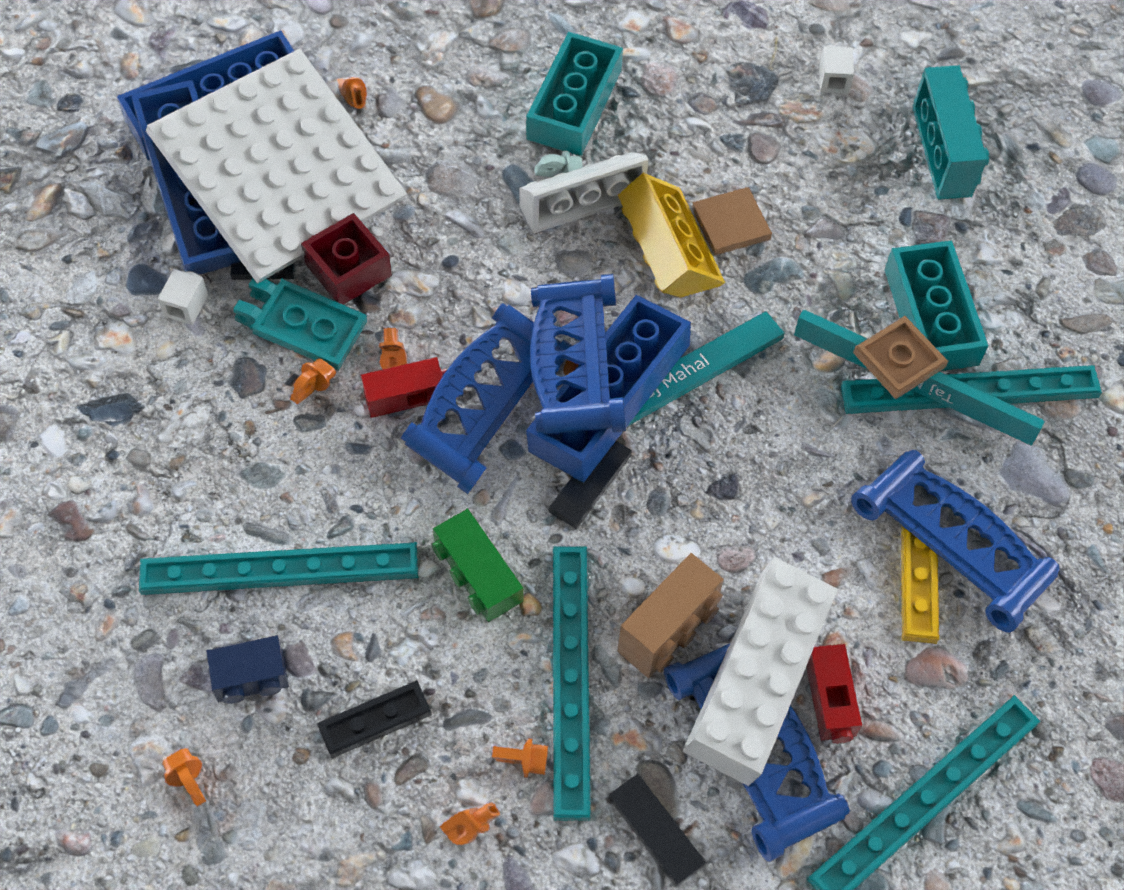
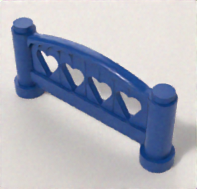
M603 274L601 279L541 284L531 288L532 306L539 307L530 341L531 374L539 401L543 407L541 412H535L537 432L553 434L612 428V432L626 431L623 397L610 398L603 307L616 306L614 274ZM562 310L576 315L578 318L562 327H557L554 325L557 318L553 314L556 311ZM563 334L580 342L565 351H556L555 348L558 342L554 338ZM560 359H566L581 365V367L566 376L560 377L556 375L559 371V366L555 363ZM566 384L584 391L567 402H559L557 400L560 396L557 387Z
M504 303L499 306L491 318L496 321L495 326L491 327L467 346L446 370L430 398L421 424L416 425L412 422L400 438L405 441L404 445L458 482L457 487L467 495L487 468L477 458L533 383L530 366V341L534 322L511 305L506 306ZM554 338L558 342L555 348L556 351H565L573 346L565 339L561 342ZM500 340H508L519 362L496 360L492 356V351L499 349ZM560 359L555 364L560 368L565 359ZM483 363H490L494 367L502 386L479 384L475 381L474 374L482 371L481 365ZM465 387H472L476 390L484 410L460 408L456 404V398L464 395L463 389ZM454 411L458 415L466 435L443 433L439 431L437 424L445 421L446 412Z
M916 450L904 452L870 485L862 486L852 495V506L860 516L874 521L886 512L988 595L993 601L986 607V616L992 625L1003 632H1013L1024 619L1023 614L1058 577L1060 567L1054 559L1050 557L1036 559L1018 536L989 508L956 485L926 471L923 468L925 459ZM914 487H924L927 494L937 498L938 503L914 506ZM941 508H950L955 516H959L964 520L965 524L946 528L940 527ZM968 529H976L981 537L987 538L991 542L992 546L973 550L967 549ZM1001 550L1005 552L1008 559L1018 563L1019 569L996 572L994 570L995 551Z
M730 643L687 663L681 664L676 662L665 667L664 677L672 695L677 700L693 695L700 709H702ZM791 705L776 738L782 742L783 752L790 756L791 763L789 765L766 763L762 774L749 786L742 783L764 821L752 827L751 832L758 851L767 862L783 856L784 849L844 820L845 816L850 813L849 805L840 793L834 795L828 792L815 748L804 725ZM789 771H797L801 775V784L806 785L810 792L808 797L802 798L777 794Z

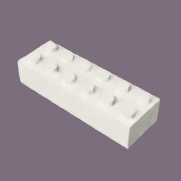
M776 557L770 561L760 575L682 752L747 786L762 774L837 593V588Z

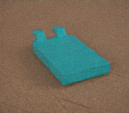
M252 278L248 284L249 288L252 289L250 296L263 302V307L260 309L253 304L239 299L233 308V312L236 313L235 321L250 327L252 334L312 360L322 359L338 371L367 323L366 314L284 279H281L279 284H274L266 279L257 284L254 278Z

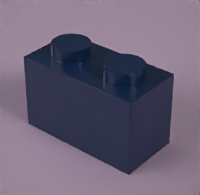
M278 635L206 650L211 688L218 702L227 704L243 701L246 696L255 694L270 696L279 693L283 688L289 687L283 648Z

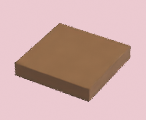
M749 187L695 201L692 204V210L714 256L771 240L772 232Z
M906 316L855 346L853 352L895 399L946 368L948 360Z

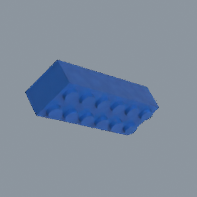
M279 30L118 95L117 99L124 120L149 161L148 152L134 111L131 94L193 80L198 99L294 52V49L283 32Z
M193 80L131 94L134 111L184 271H191L200 275L230 267L231 264L240 262L241 260L146 132L147 125L198 100Z
M638 295L634 296L605 332L610 398L623 397L626 427L690 346V321ZM563 384L558 390L560 396L557 400L559 402H567L584 391ZM534 420L526 430L528 452L584 483L622 432H612V428L544 434V432H537L536 421Z

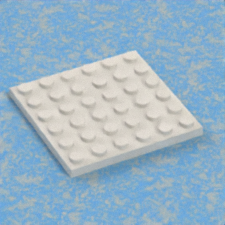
M301 49L147 125L146 128L147 134L257 284L303 258L304 251L302 250L301 243L352 213H355L363 223L403 200L407 195L406 191Z

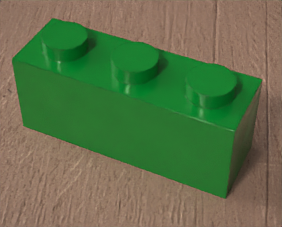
M468 508L433 528L434 542L431 543V546L440 561L446 559L451 567L449 572L453 581L459 588L465 587L470 595L467 597L469 604L477 615L482 613L489 623L524 602L523 586Z

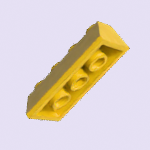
M643 172L618 194V198L623 206L621 208L622 213L629 220L633 228V237L640 244L644 252L643 259L651 268L655 277L654 283L662 293L682 298L720 287L725 283L679 187Z

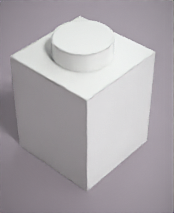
M824 46L819 64L820 92L849 94L854 76L853 48Z
M173 269L158 297L164 317L191 325L194 324L208 297L203 277L191 271L183 272Z

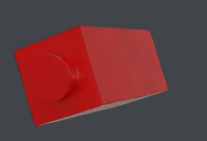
M434 357L361 374L370 418L428 405L436 386L447 368L441 369L438 358Z
M845 644L816 646L813 648L806 669L820 740H832V743L835 744L850 742L857 736L863 725Z

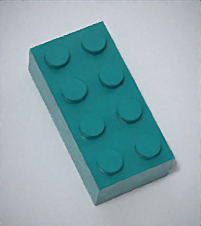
M568 31L526 116V140L558 150L568 151L571 154L582 157L621 74L623 47Z
M960 65L925 67L912 108L937 200L973 197L977 185L981 183L984 167L989 163V151L983 145L982 127L976 122L975 104L968 95V80L966 77H963Z
M953 241L891 248L884 271L899 318L906 316L948 360L946 368L941 371L979 366L989 345Z

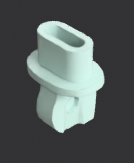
M563 151L561 156L556 154L543 156L534 169L536 176L554 177L559 173L580 169L583 165L581 156H572L568 151Z

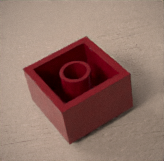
M355 213L350 214L301 243L302 250L304 251L305 265L332 298L343 305L392 276L389 253Z

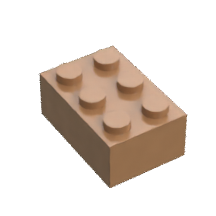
M690 553L621 625L617 652L648 679L656 671L662 673L664 668L673 661L674 656L672 654L679 646L683 649L686 648L697 634L695 629L702 622L708 624L719 611L717 604L723 597L721 588L724 579L694 554Z

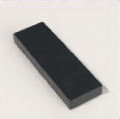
M615 441L584 483L571 477L549 506V513L577 529L629 460L632 450Z
M418 680L320 721L317 725L332 759L427 718L432 713Z
M636 774L609 794L608 798L675 888L706 866L705 860L639 774Z

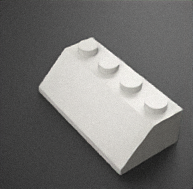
M635 152L616 155L608 160L588 164L580 169L559 173L552 178L531 182L526 186L520 187V208L533 234L622 205L618 194L643 172L647 174L648 158L646 155Z

